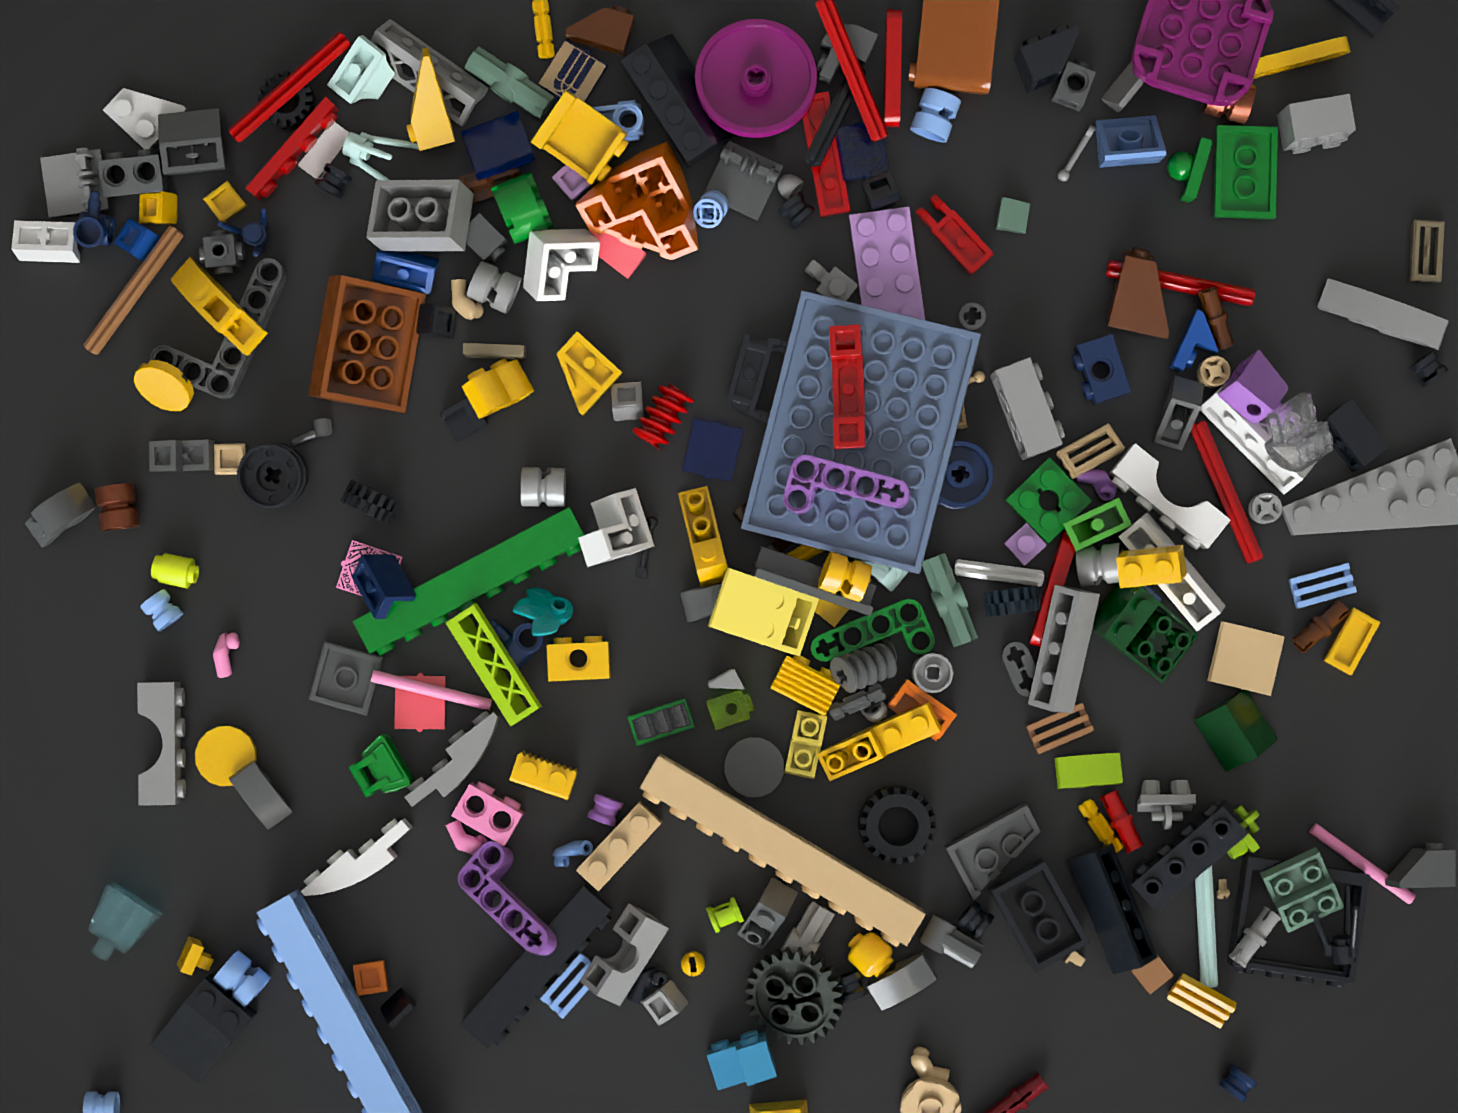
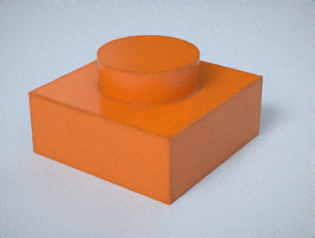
M385 960L353 965L357 996L387 992L389 990Z

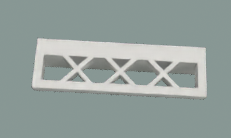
M1222 384L1202 404L1200 411L1283 494H1286L1305 478L1317 461L1282 425L1278 426L1269 416L1254 424L1218 396V393L1224 386ZM1272 434H1275L1280 439L1281 444H1278L1273 439ZM1293 455H1296L1305 464L1303 468L1294 460Z

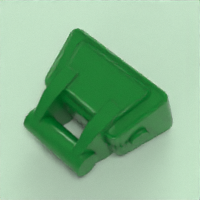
M387 733L378 736L362 752L363 760L348 767L366 798L376 793L378 789H381L384 793L395 792L415 782L412 773ZM365 766H368L376 780V783L373 785L363 770Z

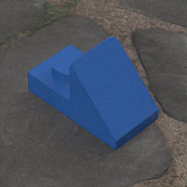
M1198 309L1192 313L1168 366L1169 369L1178 373L1183 371L1185 367L1190 368L1197 355V352L1193 350L1194 347L1212 355L1218 353L1217 345L1205 315Z

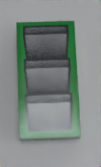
M686 698L627 717L636 746L695 727Z

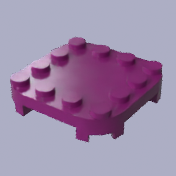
M1148 0L1132 48L1131 62L1133 73L1146 84L1167 92L1214 106L1234 105L1247 93L1254 81V74L1266 36L1273 21L1274 10H1272L1269 0Z

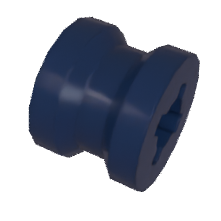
M1232 1064L1229 1068L1230 1074L1227 1078L1221 1079L1218 1084L1244 1103L1247 1099L1246 1093L1250 1088H1255L1258 1082Z

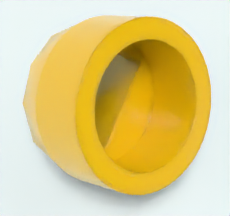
M689 951L682 957L681 968L688 976H698L705 968V959L701 953ZM689 957H695L696 972H691Z

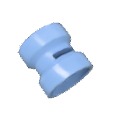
M712 190L704 193L693 210L695 221L705 228H714L719 225L728 212V199L719 191Z
M165 589L151 596L140 606L146 615L153 614V625L158 631L167 628L183 615L178 606H174L172 603L169 604L171 596Z
M87 1091L83 1101V1113H120L119 1092L109 1091L103 1096L98 1094L97 1091Z

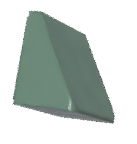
M1001 197L995 229L1026 234L1030 203Z

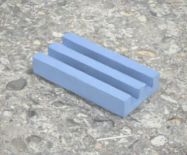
M1349 563L1288 579L1296 608H1302L1357 592L1356 587L1353 585V576L1349 571ZM1342 571L1344 576L1301 589L1297 587V583ZM1346 583L1347 588L1301 601L1300 595Z
M583 953L577 955L565 972L553 982L547 992L540 998L553 1011L557 1012L562 1019L589 990L583 985L564 1008L559 1006L563 999L579 983L592 962ZM582 961L585 964L582 970L558 997L552 1000L550 998L552 993Z

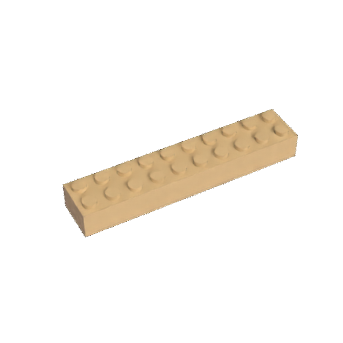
M661 753L640 786L644 790L642 796L657 805L660 801H663L671 806L669 812L684 821L687 816L697 822L696 828L703 833L712 836L715 832L722 836V843L730 849L738 852L742 848L750 853L748 859L763 868H765L766 864H769L776 869L775 875L790 884L793 879L802 884L803 892L817 900L820 895L828 899L827 903L830 908L842 915H845L846 911L855 915L854 919L857 924L869 931L873 927L881 931L880 935H882V938L898 947L899 943L905 946L909 944L926 915L921 907Z

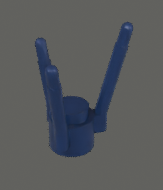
M265 207L261 208L260 222H250L243 229L223 221L217 223L219 227L242 236L245 243L255 248L252 253L254 257L264 252V246L269 239V233L266 229L269 222L267 221V209Z

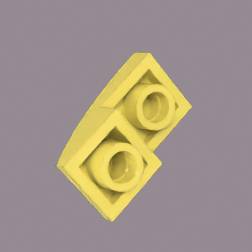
M797 711L784 773L809 779L815 778L818 763L817 753L820 752L827 716Z

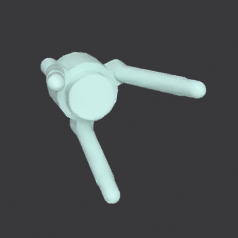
M350 132L345 139L342 153L351 157V164L359 166L376 179L389 180L362 161L363 159L368 160L371 154L387 160L392 159L391 154L373 148V143L413 149L419 148L417 143H411L410 141L372 136L361 132L360 135Z

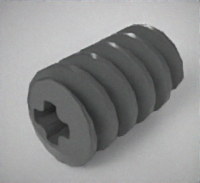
M882 640L860 650L841 655V657L833 658L830 662L831 675L837 684L842 685L845 691L852 693L857 688L863 689L867 685L871 686L876 682L885 681L886 678L895 677L897 673V653L890 641Z

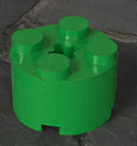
M531 172L491 187L514 244L529 239L531 231L548 230L553 227Z

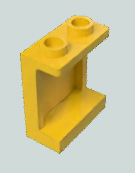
M565 91L531 143L539 149H544L587 179V182L592 185L597 180L602 183L612 168L608 163L614 155L619 158L629 144L625 140L629 133L572 92Z

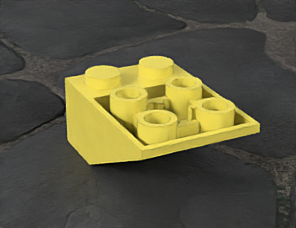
M727 568L708 626L800 656L819 598Z

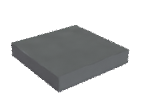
M324 641L308 700L368 716L377 683L371 682L373 670L381 671L384 657Z

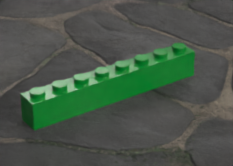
M569 507L414 588L417 595L415 600L394 601L386 619H374L372 613L369 612L354 620L353 623L369 654L378 652L379 656L396 648L394 642L405 638L406 642L420 636L423 634L421 628L430 623L433 627L450 620L447 614L459 609L460 613L475 604V600L483 595L490 599L504 591L502 585L513 581L514 585L531 577L529 571L540 567L541 571L555 565L558 563L556 557L566 552L569 557L582 550L578 538L585 534L572 509Z

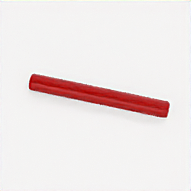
M818 0L816 7L872 141H879L885 138L888 132L834 0Z
M342 32L335 34L234 123L228 130L231 136L237 142H242L342 54L351 44L348 38Z
M1109 261L1106 268V276L1116 279L1121 262ZM1158 270L1160 287L1163 289L1198 296V292L1205 288L1217 287L1219 298L1222 301L1251 306L1255 300L1254 289Z
M1205 421L1197 422L1193 425L1190 432L1225 514L1231 519L1229 523L1247 563L1258 561L1263 557V554Z

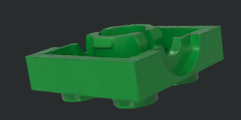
M1050 457L1005 499L1007 504L1046 544L1052 541L1064 529L1063 523L1075 518L1092 502ZM1038 489L1040 492L1051 491L1057 497L1056 508L1060 510L1059 512L1055 509L1047 511L1041 508L1038 501L1040 496L1037 492Z

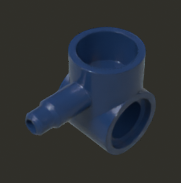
M92 190L90 192L87 212H81L78 221L73 227V236L76 242L87 248L97 245L110 246L114 238L115 218L111 215L100 214L101 200L99 191Z
M494 619L489 622L519 670L544 645L545 635L537 636V642L532 647H527L521 642V634L527 629L532 630L533 623H523L511 634Z

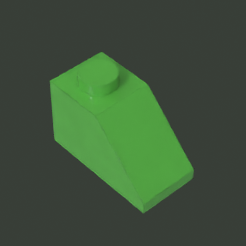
M1116 498L1063 523V526L1075 551H1078L1128 528L1132 524L1120 499Z

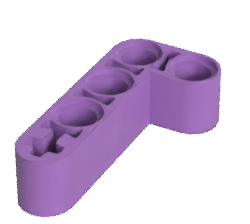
M801 455L792 463L783 495V502L788 510L796 514L806 513L814 503L817 489L822 488L891 508H902L908 504L911 498V491L906 483L899 479L810 455ZM811 461L815 467L813 475L808 478H802L799 474L800 465L803 462ZM835 469H840L844 473V481L838 486H832L828 480L830 472ZM870 477L873 479L874 489L871 493H860L858 484L862 478ZM881 481H886L883 485L886 489L895 490L896 485L900 486V491L904 493V497L897 498L896 502H892L893 499L890 495L881 493V499H877L881 491ZM797 491H803L806 495V502L800 508H794L791 504V496Z
M494 841L484 843L458 874L460 887L525 950L542 956L551 954L557 946L555 933L500 881L513 864V852L509 847L502 846ZM499 849L500 859L493 864L491 860L492 854ZM476 873H479L480 882L477 886L473 887L471 883L472 878ZM500 893L501 902L497 907H494L492 903L493 897ZM521 912L523 917L522 923L515 928L513 923L514 917ZM530 932L541 935L540 940L542 944L538 946L539 941L533 935H530Z

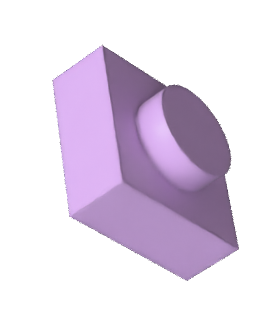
M567 165L552 176L554 182L572 202L591 186L587 179Z
M1027 523L1003 543L1023 566L1047 546Z

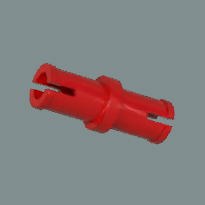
M1116 789L1101 796L1100 800L1112 821L1109 824L1112 829H1116L1126 853L1143 846L1144 843L1141 841L1132 822L1134 817L1132 813L1128 814L1118 794V790Z

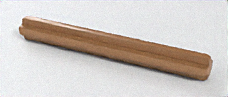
M169 226L85 341L84 347L95 355L100 353L182 240V232L173 226Z

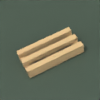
M1108 423L1057 451L1056 456L1059 460L1063 461L1064 468L1068 469L1069 475L1073 480L1124 451L1125 447ZM1108 434L1109 438L1071 459L1068 457L1069 454ZM1112 444L1115 445L1113 448L1078 467L1074 466Z

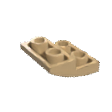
M1221 621L1207 681L1271 696L1285 637Z

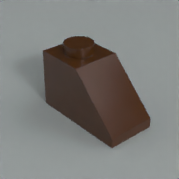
M613 6L612 9L604 7L567 27L565 35L569 41L625 57L635 24L634 15L630 14V10L620 6Z

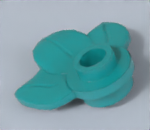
M542 588L527 589V597L520 599L513 608L514 613L533 619V636H544L557 632L559 626L565 624L573 615V606L567 599L555 597L548 590Z

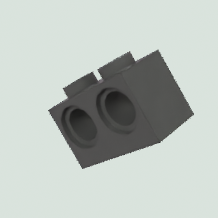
M154 148L136 150L137 156L125 157L124 151L106 153V159L98 161L102 196L112 197L169 190L167 176L163 174L161 155L155 154ZM145 162L151 163L155 168V175L152 179L145 178L141 172L142 165ZM115 165L120 166L124 170L125 177L122 182H117L112 178L111 171Z

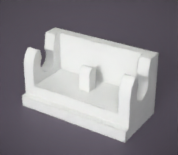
M14 220L11 249L19 261L80 263L81 257L77 248V242L73 236L75 222Z

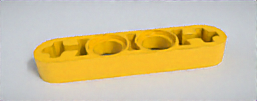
M1347 36L1260 57L1253 79L1350 53Z

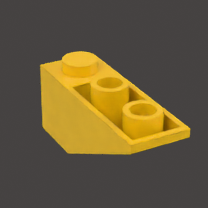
M708 486L678 493L700 585L704 587L721 583L724 580L728 567Z

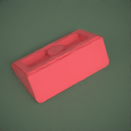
M589 231L600 241L598 257L627 279L630 278L647 256L643 250L619 242L620 238L603 232L600 235Z

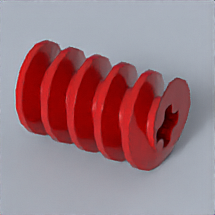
M667 383L669 387L661 385L658 387V391L663 397L652 396L651 400L656 405V408L646 406L645 411L650 418L639 417L638 420L643 428L633 427L632 429L636 436L659 450L661 449L658 447V443L666 445L669 443L664 434H675L676 432L670 425L671 422L677 424L682 422L677 413H688L683 403H694L695 401L691 396Z

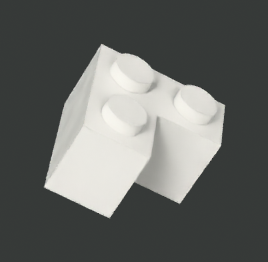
M586 229L531 231L528 241L523 288L536 301L565 300L569 272L597 271L600 241Z
M636 488L615 493L591 503L599 530L578 538L587 567L654 547Z

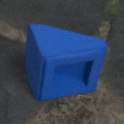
M129 218L115 239L114 244L144 261L160 239V236Z

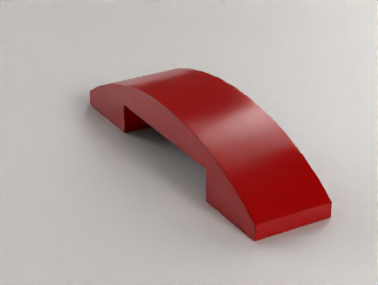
M861 325L829 326L833 383L834 449L865 448V387Z

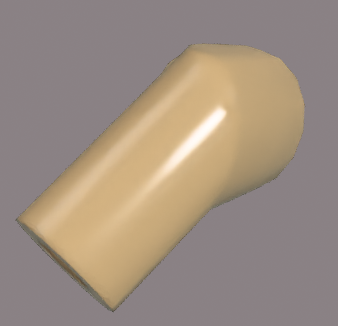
M916 1047L911 1056V1064L920 1078L937 1077L948 1082L950 1070L933 1066L928 1058L930 1053L928 1049Z

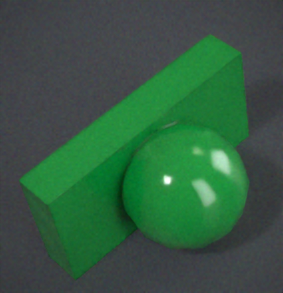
M1201 137L1196 142L1193 155L1185 151H1179L1172 154L1167 161L1169 175L1177 181H1185L1180 197L1181 201L1190 203L1197 197L1213 143L1210 139Z

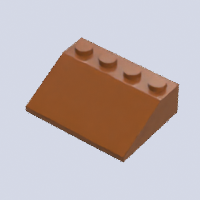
M343 275L329 276L308 396L405 413L419 334L416 333L419 306L425 303L426 294Z

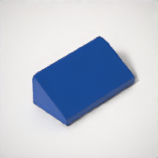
M378 249L372 280L431 295L439 260L409 251H381Z

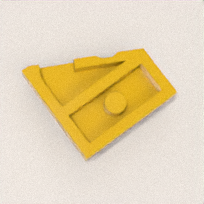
M576 332L557 352L578 411L584 416L618 379L622 372L579 332Z

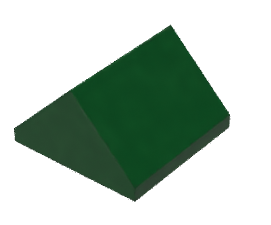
M1244 689L1194 719L1195 724L1225 772L1259 757L1278 740L1249 692Z

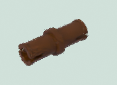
M1208 287L1199 291L1198 296L1200 297L1205 318L1218 350H1224L1234 345L1226 321L1229 317L1227 312L1223 311L1217 287Z
M1336 600L1319 617L1314 616L1310 620L1311 624L1296 637H1293L1291 641L1300 652L1306 654L1320 639L1330 636L1332 634L1331 630L1350 615L1348 608L1341 601Z

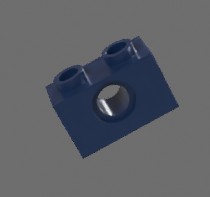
M1113 334L1074 347L1075 353L1072 354V361L1076 371L1082 372L1085 382L1081 383V388L1085 399H1091L1092 405L1124 396L1131 392ZM1095 363H1101L1106 367L1107 375L1105 378L1099 379L1093 375L1092 367Z

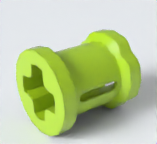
M731 897L729 902L714 908L706 907L716 933L720 932V929L736 921L739 923L744 921L735 897Z

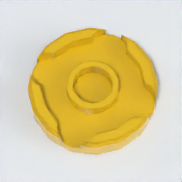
M150 360L148 364L144 362L135 373L134 382L140 394L151 404L161 409L182 411L188 407L194 395L193 385L189 379L186 382L182 378L183 373L177 367L159 360Z
M219 726L206 732L199 740L195 751L196 766L200 774L208 782L218 786H233L229 777L251 761L257 762V749L252 738L246 732L234 726Z

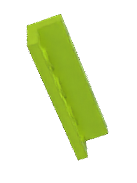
M477 603L446 622L449 630L510 726L542 707ZM470 614H473L479 623L478 629L470 618ZM486 642L493 645L495 654L492 653ZM502 668L508 669L511 674V681ZM519 694L525 696L530 704L529 708L526 707Z

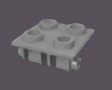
M78 148L76 153L40 158L49 218L87 212L88 199L92 190L100 192V210L109 209L108 197L102 196L98 161L102 160L101 149L89 151L88 148Z

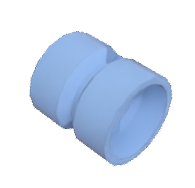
M925 88L919 103L922 110L916 112L910 130L933 141L947 142L953 126L950 123V119L956 117L961 100L942 90Z
M237 950L218 971L212 981L224 991L231 990L232 998L246 1008L271 977L259 966L251 967V960L240 950Z

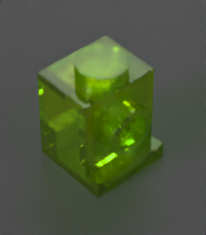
M741 689L706 700L715 730L751 719L749 712L754 711L749 693L743 695ZM729 703H734L737 706V712L733 715L725 711V707Z

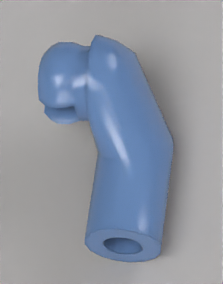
M576 840L556 848L552 855L554 856V865L556 867H568L570 865L569 856L590 855L593 851L592 843L587 840Z

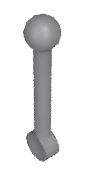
M1090 125L1066 167L1058 172L1060 181H1067L1069 179L1071 168L1096 127Z

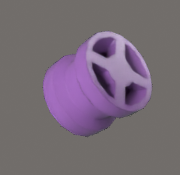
M595 793L593 798L595 804L593 809L589 810L587 817L616 827L618 821L616 815L623 808L624 803Z

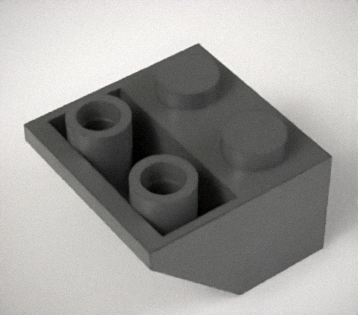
M219 108L158 114L159 147L164 175L227 169Z

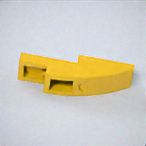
M189 257L170 279L187 301L243 354L248 356L268 334L193 258Z
M927 702L861 730L818 752L817 756L829 781H832L881 760L892 752L939 733L942 727L930 703Z

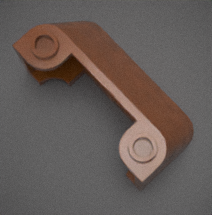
M923 0L918 55L916 63H910L908 81H914L913 88H934L942 91L980 95L989 94L1000 0Z

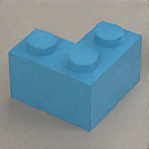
M752 1030L741 1034V1040L729 1043L728 1039L711 1044L712 1049L707 1050V1058L718 1090L746 1082L747 1086L777 1077L776 1065L765 1032L758 1034L757 1030Z

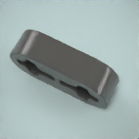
M1009 642L1002 649V662L1016 692L1021 696L1029 697L1031 691H1028L1027 688H1020L1019 684L1023 682L1020 672L1025 670L1028 678H1034L1035 663L1026 645L1021 642ZM1011 647L1023 651V655L1019 657L1023 667L1018 668L1014 660H1008L1007 656L1011 654Z

